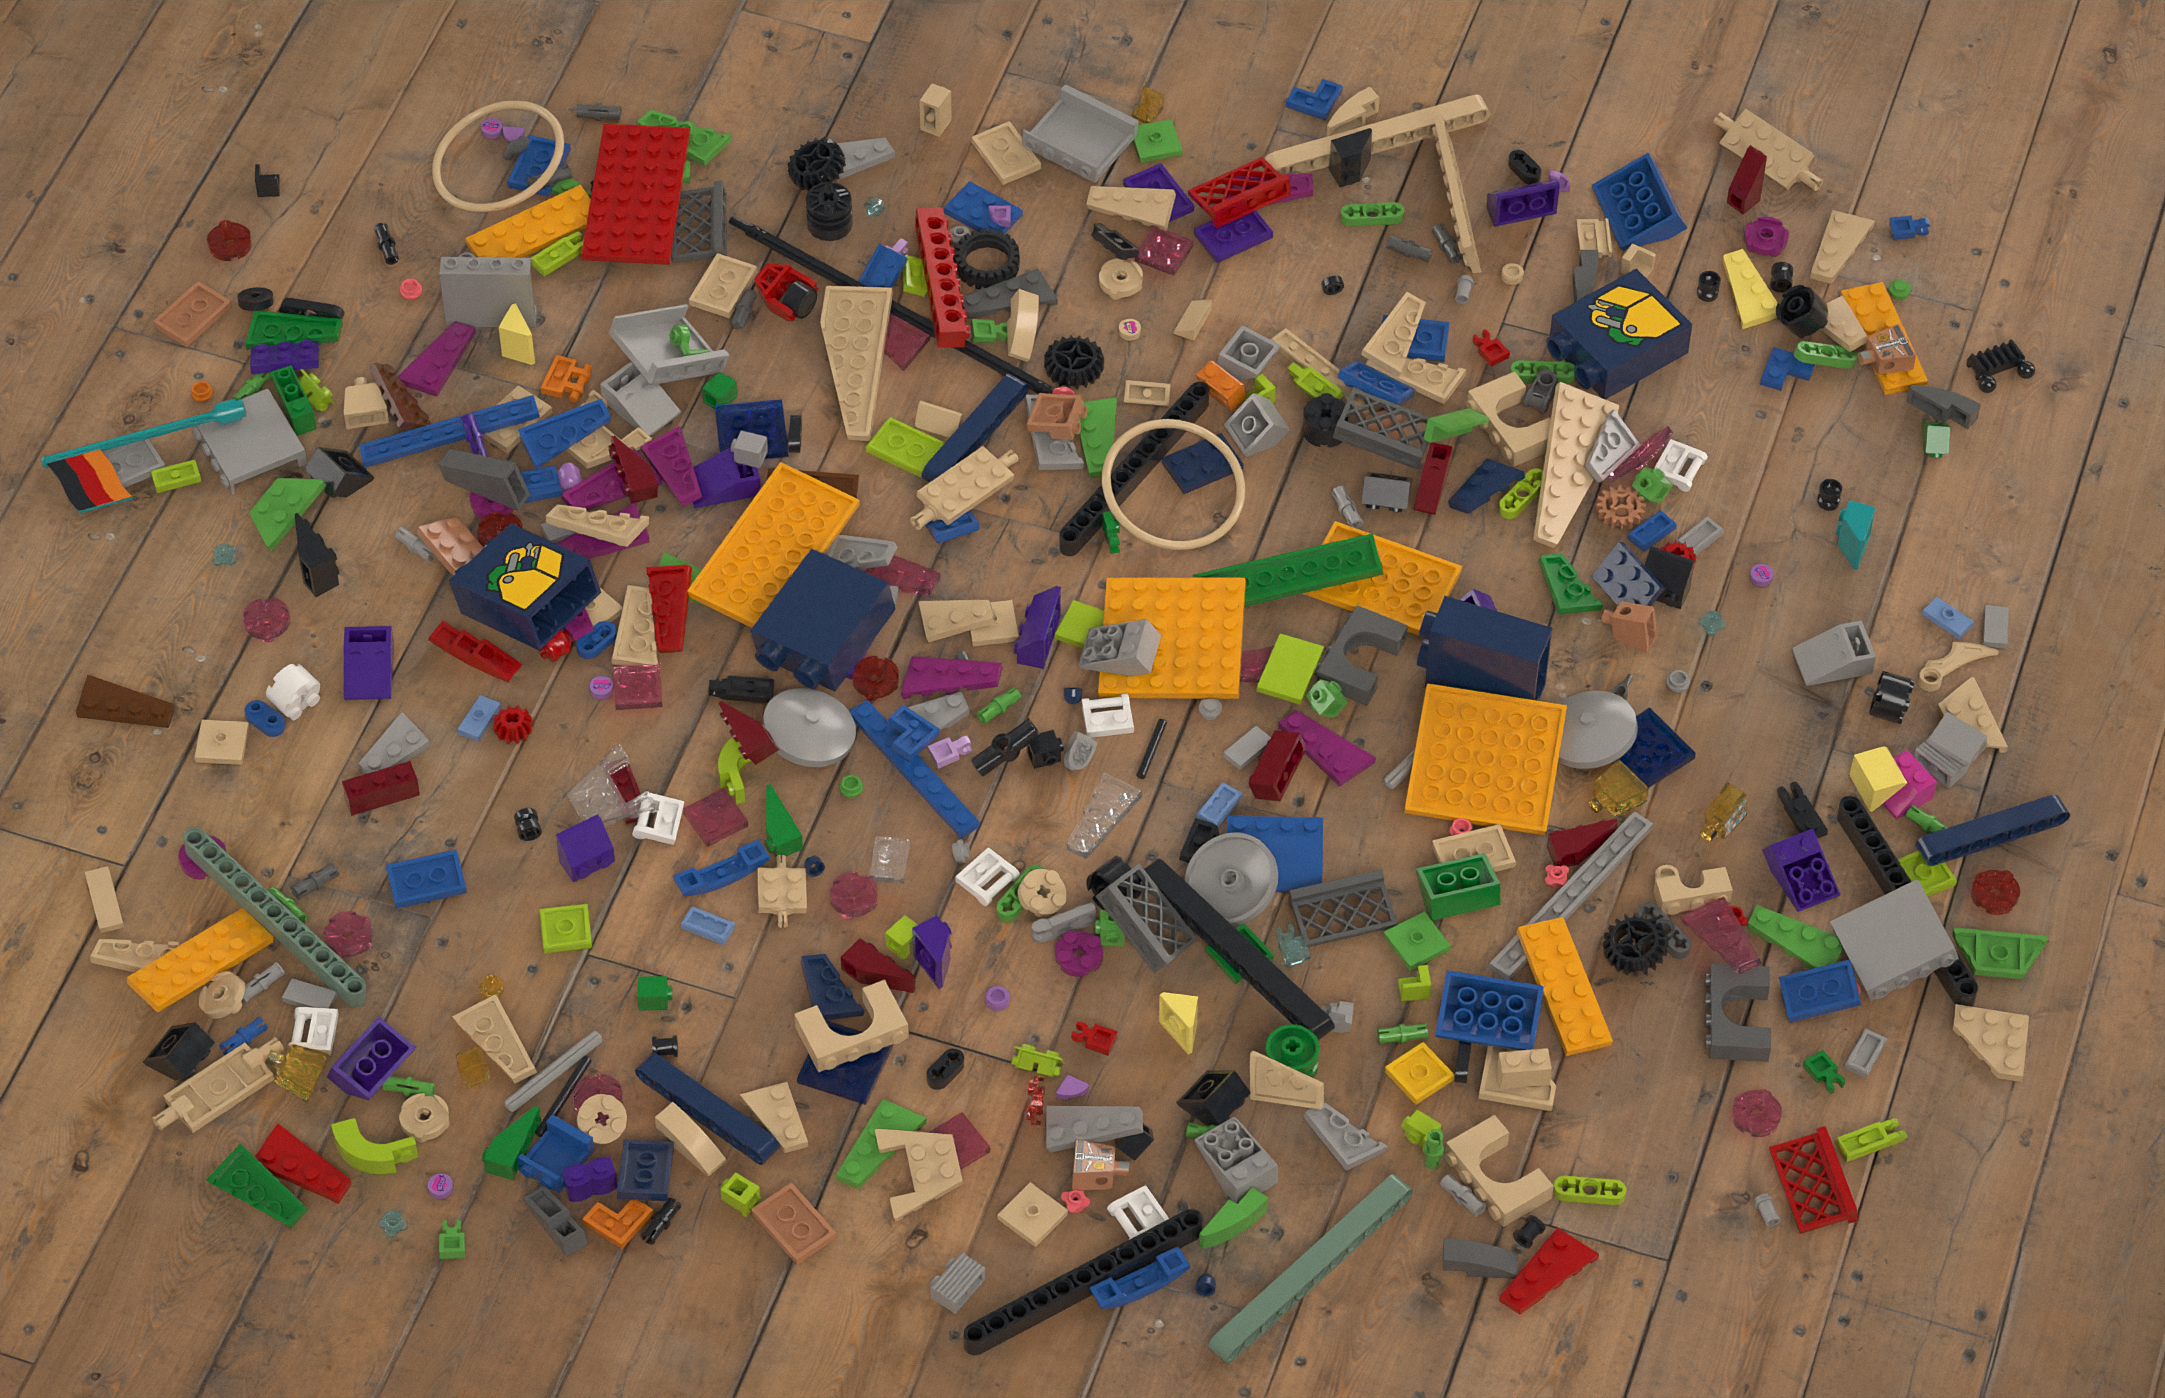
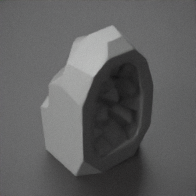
M1074 731L1064 751L1065 768L1073 771L1087 766L1098 743L1085 734Z
M1339 1001L1338 1003H1328L1320 1007L1330 1016L1335 1025L1331 1032L1344 1033L1351 1031L1354 1003Z

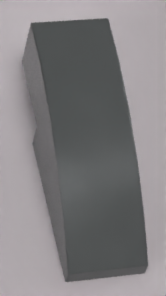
M1598 249L1580 250L1579 267L1573 268L1572 286L1574 303L1594 291L1598 269Z
M1911 385L1907 397V403L1938 421L1945 423L1948 419H1951L1966 429H1969L1978 419L1981 406L1980 403L1955 392L1921 385Z
M545 1185L524 1197L525 1203L540 1225L567 1257L588 1245L584 1230L572 1219L569 1210Z
M1444 1238L1443 1271H1467V1277L1515 1278L1518 1275V1254L1480 1242Z

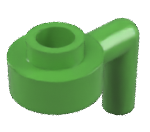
M676 324L671 329L669 334L670 341L674 346L680 347L683 357L709 352L708 349L690 350V331L687 325Z

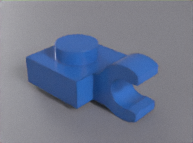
M1911 215L1890 218L1889 221L1893 240L1915 238L1916 233L1921 236L1929 234L1928 227H1930L1928 218L1913 220Z

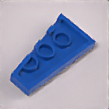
M599 399L518 429V435L535 469H537L610 422L611 416L603 400Z

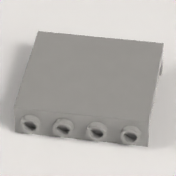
M1065 84L1061 88L1059 101L1031 132L1023 130L1022 146L1096 183L1136 138L1138 134V120Z
M441 257L439 275L446 326L449 327L457 321L473 327H499L511 305L516 303L527 326L536 327L537 305H534L530 273L531 258Z
M687 304L615 316L608 334L651 385L723 372L729 358L728 352L725 349L713 351L685 318L689 307ZM676 324L687 325L690 331V350L708 349L709 352L683 357L680 347L674 346L670 341L669 334L671 329Z
M269 389L242 399L247 416L243 417L242 420L222 426L219 422L215 423V421L195 426L192 429L196 441H201L202 443L201 448L206 457L210 456V463L214 472L220 473L219 478L223 487H228L232 495L235 494L234 484L293 460H295L298 467L307 465L305 449Z
M1918 879L1830 921L1833 931L1843 946L1849 960H1851V964L1862 982L1870 1001L1881 999L1889 992L1897 988H1904L1910 982L1918 978L1927 977L1932 971L1950 966L1955 960L1959 959L1952 941Z

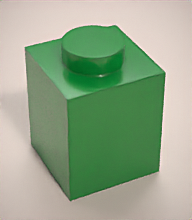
M718 372L702 387L703 403L721 413L738 397L737 382L732 377Z
M667 976L638 977L637 1000L639 1011L668 1010V1000H673V986H668Z

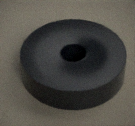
M263 287L245 289L237 295L238 306L243 310H263L269 308L274 303L273 292Z

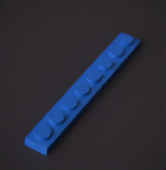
M534 395L472 412L475 414L479 431L483 434L540 418ZM462 416L360 444L359 449L364 467H370L464 440L467 435L461 420Z
M868 700L849 710L855 724L960 839L980 827L979 820L918 754L909 761L892 749V743L900 734L888 724V721Z

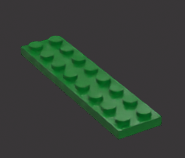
M1371 533L1194 574L1193 578H1245L1244 607L1380 576L1383 575V570L1374 536Z

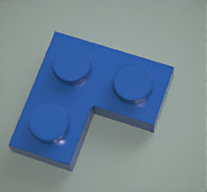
M1323 79L1315 93L1294 87L1286 100V107L1326 120L1341 95L1343 86Z
M1774 347L1761 377L1760 385L1782 391L1788 375L1810 381L1816 364L1803 363L1795 358L1793 352Z
M902 705L888 719L889 725L903 733L892 743V749L909 761L937 738L940 733L938 727L905 705Z

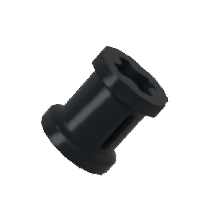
M673 1035L672 1038L657 1039L656 1036H653V1053L660 1056L673 1055L678 1057L677 1035Z
M1529 1215L1525 1220L1526 1223L1520 1229L1513 1232L1515 1241L1520 1246L1528 1249L1533 1245V1240L1546 1229L1543 1222L1533 1215Z

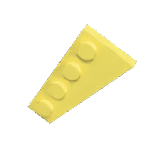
M1741 249L1723 255L1722 262L1728 282L1732 288L1731 293L1736 302V310L1740 316L1742 329L1776 319L1777 301L1745 251Z

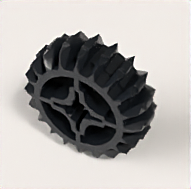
M823 137L819 140L815 138L812 142L808 140L805 145L800 144L799 150H794V155L789 157L790 162L787 164L788 174L797 187L801 188V190L806 189L809 191L819 183L833 182L835 179H840L839 174L844 173L843 167L846 166V158L841 147L832 139L827 140Z
M1070 335L1066 339L1062 336L1060 341L1054 340L1053 345H1049L1044 355V368L1047 376L1051 377L1053 383L1058 382L1060 387L1063 385H1067L1068 388L1075 386L1078 390L1079 386L1082 385L1087 388L1088 383L1094 384L1096 379H1100L1101 373L1104 370V356L1101 347H1097L1096 341L1090 342L1089 337L1082 339L1080 335L1077 338H1073Z
M1635 912L1632 918H1628L1624 914V920L1620 921L1616 918V926L1609 925V932L1604 934V939L1606 940L1603 941L1605 958L1608 959L1611 966H1615L1618 972L1624 969V974L1627 976L1631 971L1634 972L1636 977L1639 971H1643L1647 975L1648 968L1656 970V963L1662 964V956H1667L1666 948L1669 946L1667 932L1663 930L1660 922L1656 923L1654 917L1648 919L1645 913L1640 918H1638ZM1632 939H1634L1635 942L1638 943L1639 950H1637L1636 946H1633ZM1651 949L1647 954L1644 955L1646 950Z

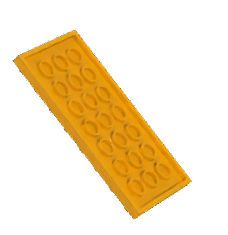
M780 462L687 590L689 597L752 628L811 548L823 554L828 551L860 506V500Z

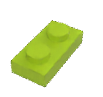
M905 255L908 261L903 268V291L924 297L927 292L922 259Z
M195 459L151 471L157 493L202 482Z

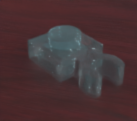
M1291 923L1288 924L1289 933H1283L1280 927H1277L1276 937L1281 941L1279 942V950L1287 966L1310 960V952L1302 936L1294 937V926Z

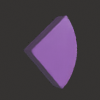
M503 126V137L508 142L525 135L524 128Z
M1550 170L1549 180L1559 181V191L1570 192L1568 178L1560 172Z
M989 206V215L995 223L1000 226L1011 227V206Z
M1067 1075L1056 1092V1098L1068 1100V1098L1081 1097L1089 1091V1084Z

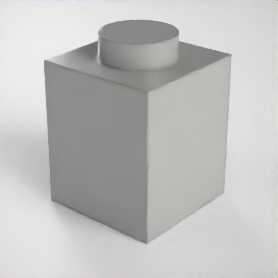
M740 431L738 438H734L731 445V452H734V462L761 468L768 452L767 437Z

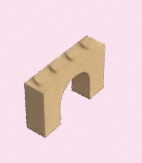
M1515 371L1469 390L1466 401L1467 408H1471L1490 418L1489 423L1479 426L1486 430L1491 442L1498 446L1503 458L1508 460L1513 467L1546 453L1551 422L1549 417L1531 426L1516 428L1506 425L1498 418L1497 415L1501 411L1524 402L1526 386Z
M885 980L862 988L863 1003L873 1022L866 1031L858 1035L844 1036L832 1031L826 1024L817 1005L794 1014L795 1028L818 1072L833 1069L839 1064L854 1061L860 1056L871 1052H878L886 1046L899 1044L909 1038L908 1023Z
M1493 1115L1446 1142L1444 1157L1448 1165L1454 1166L1458 1171L1462 1182L1465 1185H1469L1474 1191V1195L1486 1204L1490 1216L1495 1221L1498 1220L1505 1227L1551 1200L1554 1186L1539 1168L1511 1183L1495 1182L1484 1175L1479 1166L1481 1162L1508 1146L1509 1131Z

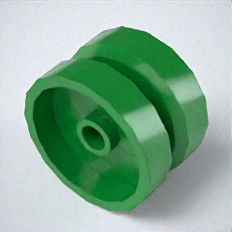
M1289 1024L1280 1026L1271 1032L1266 1041L1265 1056L1314 1078L1318 1071L1320 1045L1317 1037L1311 1030L1301 1025Z

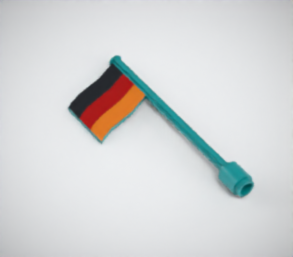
M234 398L216 403L215 409H211V412L45 457L43 455L41 457V464L44 468L49 467L59 479L70 503L80 514L132 500L133 496L122 486L113 465L102 451L215 421V423L219 422L221 426L240 421L243 417L247 416L244 402L242 399L237 400Z

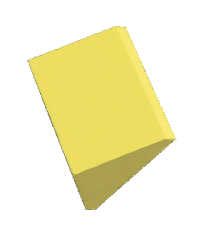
M512 304L499 326L502 356L530 365L535 364L532 334L517 304Z
M1883 746L1854 755L1849 775L1869 811L1873 812L1908 784L1887 747Z
M1163 992L1160 994L1159 1022L1189 1055L1193 1051L1197 1027L1198 997Z

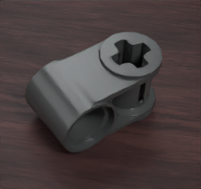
M1542 370L1537 374L1536 379L1525 396L1524 407L1530 406L1546 414L1555 395L1557 376L1553 371Z

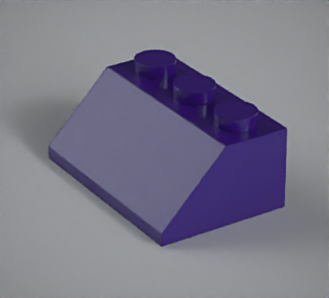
M1548 180L1488 193L1486 209L1494 227L1557 214L1560 183L1559 181Z
M1060 586L1052 587L1034 595L1032 603L1027 604L1025 618L1027 619L1026 622L1021 623L1019 631L1021 638L1016 640L1014 645V654H1017V664L1045 668L1061 616Z
M378 1016L331 1067L327 1078L346 1094L369 1101L413 1053L416 1047Z

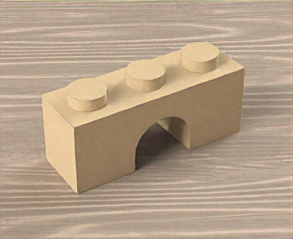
M1726 867L1703 870L1700 887L1698 888L1684 886L1679 875L1655 878L1653 893L1658 907L1665 914L1675 915L1684 911H1699L1703 908L1722 907L1726 904H1731L1733 889Z

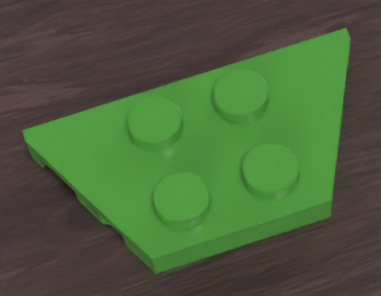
M277 478L250 510L249 513L271 552L295 525L294 514L298 513L302 516L327 486L323 480Z
M1953 928L1952 936L1973 974L1979 976L2024 979L2047 942V936L1965 928Z

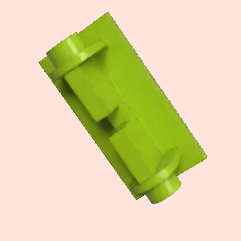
M301 369L304 376L299 377L298 380L307 397L313 392L308 401L315 409L325 411L330 402L336 406L337 404L331 398L334 394L325 385L322 388L318 385L321 382L320 379L313 372L307 374Z
M1022 1044L1021 1047L1014 1046L1018 1056L1013 1055L1011 1064L1015 1065V1068L1033 1072L1034 1064L1036 1063L1039 1064L1038 1074L1052 1078L1054 1076L1059 1077L1061 1067L1058 1066V1063L1064 1065V1061L1059 1057V1053L1046 1050L1045 1053L1037 1052L1035 1047L1027 1044Z

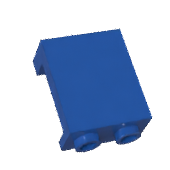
M552 1114L546 1121L547 1131L526 1156L520 1154L517 1161L519 1171L523 1176L533 1178L540 1182L542 1186L545 1185L549 1190L552 1189L560 1193L564 1188L562 1171L575 1164H584L594 1152L593 1137Z

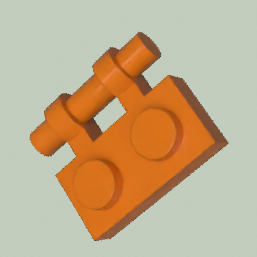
M556 355L540 387L541 394L563 398L565 392L570 393L569 401L576 403L578 398L584 393L583 387L585 383H588L591 378L592 366L585 364L583 368H578L576 359ZM572 377L577 378L576 383L570 382Z

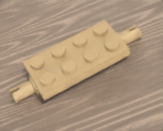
M1746 108L1736 121H1733L1722 112L1717 115L1720 118L1715 117L1713 123L1727 132L1719 142L1720 145L1740 159H1743L1750 145L1767 156L1764 175L1786 190H1789L1796 182H1803L1814 191L1819 189L1817 184L1819 186L1823 184V179L1809 171V163L1814 158V154Z
M984 446L973 452L917 491V497L923 502L924 510L910 518L912 526H916L915 529L920 530L932 520H943L947 525L951 524L1013 481L1014 474L1008 468L1018 462L1017 454H1012L1013 451L1008 450L997 459Z
M276 1037L258 1049L257 1047L251 1049L246 1043H243L165 1094L164 1100L169 1107L152 1117L155 1126L161 1131L179 1119L182 1120L192 1133L196 1132L275 1080L274 1074L268 1069L265 1062L269 1055L274 1056L283 1051V1045Z

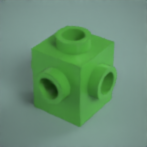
M1644 467L1636 474L1632 487L1639 491L1638 496H1643L1645 501L1661 503L1673 484L1664 478L1665 473L1660 469Z
M1320 679L1311 687V690L1306 695L1311 703L1310 707L1316 713L1333 719L1348 703L1341 693V687L1334 681L1329 682Z
M1100 910V919L1095 920V934H1100L1101 945L1125 946V934L1106 910Z

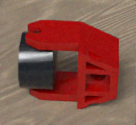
M767 263L754 279L758 292L769 311L787 321H793L796 317L799 319L807 317L816 304L818 296L817 283L810 277L791 268L789 264ZM784 295L782 303L779 302V299Z

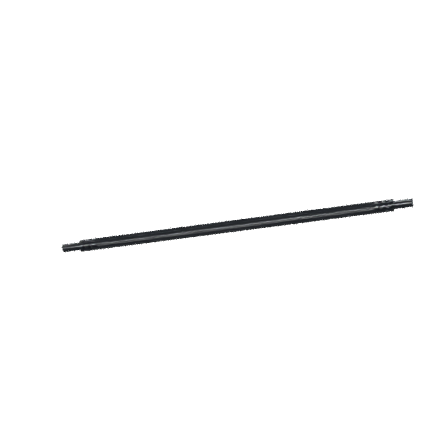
M734 216L729 219V224L744 231L746 236L838 286L868 287L752 223L747 224ZM892 300L890 314L936 338L932 321ZM965 340L964 347H954V349L1004 376L1011 374L1028 383L1029 390L1037 394H1053L1054 387Z

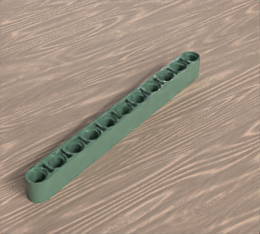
M194 827L184 833V846L187 856L331 990L336 991L337 995L351 1007H360L366 1002V984L361 976L203 830Z
M1395 1174L1386 1178L1220 1329L1210 1340L1208 1348L1227 1364L1232 1363L1403 1207L1411 1198L1414 1190Z

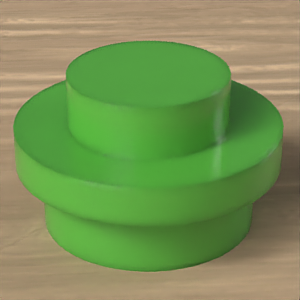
M1894 280L1889 285V293L1895 300H1904L1910 295L1911 286L1904 280Z
M848 775L840 782L839 789L843 796L854 798L862 793L863 783L857 776Z

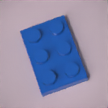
M529 135L528 139L530 142L528 148L520 153L507 181L508 188L524 191L528 188L526 178L544 173V170L547 169L553 158L556 141ZM564 143V151L558 168L564 166L571 151L570 144ZM554 186L542 187L535 194L549 197Z
M969 181L944 207V214L977 230L979 233L980 229L985 228L986 232H989L991 228L994 229L995 233L998 230L1003 231L1004 235L1011 227H1004L995 223L989 215V206H1011V227L1023 216V210Z
M1383 315L1382 324L1389 315ZM1420 319L1407 358H1421L1444 362L1450 322Z
M1358 360L1342 368L1337 376L1338 379L1342 380L1349 387H1356L1365 393L1397 405L1412 398L1415 392L1414 388Z
M457 849L386 865L396 909L467 893Z
M1851 960L1779 977L1790 1023L1861 1005Z

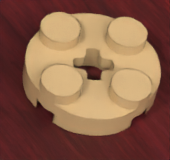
M1117 258L1107 261L1101 267L1099 286L1106 294H1109L1111 299L1119 300L1123 297H1129L1142 289L1143 272L1137 263L1133 261L1131 263L1124 262V260ZM1117 276H1120L1121 278H1124V277H1125V279H1124V280H1118V279H1117Z
M1036 869L1029 872L1023 878L1018 888V898L1022 907L1035 913V916L1041 918L1050 917L1066 903V888L1056 871ZM1040 888L1047 892L1046 898L1037 894Z
M225 971L216 974L211 978L213 982L208 988L204 986L199 996L200 1008L212 1019H219L230 1013H237L242 1007L241 1001L245 992V982L232 972Z
M425 1093L416 1094L408 1098L401 1107L402 1111L399 1115L401 1128L409 1137L414 1136L415 1141L419 1143H424L427 1140L438 1137L450 1125L448 1106L437 1095L432 1097L425 1096ZM420 1114H430L429 1119L420 1120Z
M597 1094L589 1097L581 1105L576 1119L579 1130L593 1137L594 1143L608 1144L619 1138L625 1130L627 1122L626 1110L622 1103L614 1096ZM602 1112L603 1115H608L609 1119L606 1120V1126H602L601 1123L596 1124L597 1113Z

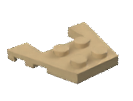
M592 390L588 400L582 403L581 406L599 399L603 400L606 407H608L605 398L595 390ZM602 426L566 451L587 469L613 460L610 458L608 446H611V436H614V434L605 426ZM638 427L619 440L631 450L636 449L638 451L642 445L652 441V438Z
M875 1129L880 1153L906 1148L915 1192L890 1198L895 1222L903 1219V1216L921 1209L922 1205L934 1198L938 1199L963 1184L953 1135Z

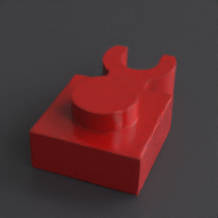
M1484 329L1482 331L1483 338H1479L1476 334L1473 335V344L1479 347L1478 353L1491 367L1510 357L1509 350L1498 338L1491 340L1490 333Z
M1084 1022L1076 1023V1029L1082 1031V1033L1073 1031L1071 1033L1073 1041L1078 1043L1085 1041L1087 1049L1107 1056L1118 1036V1031L1094 1024L1093 1028L1090 1029Z

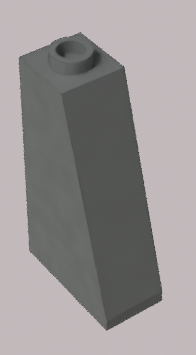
M449 449L438 464L445 481L519 511L530 496L515 462Z

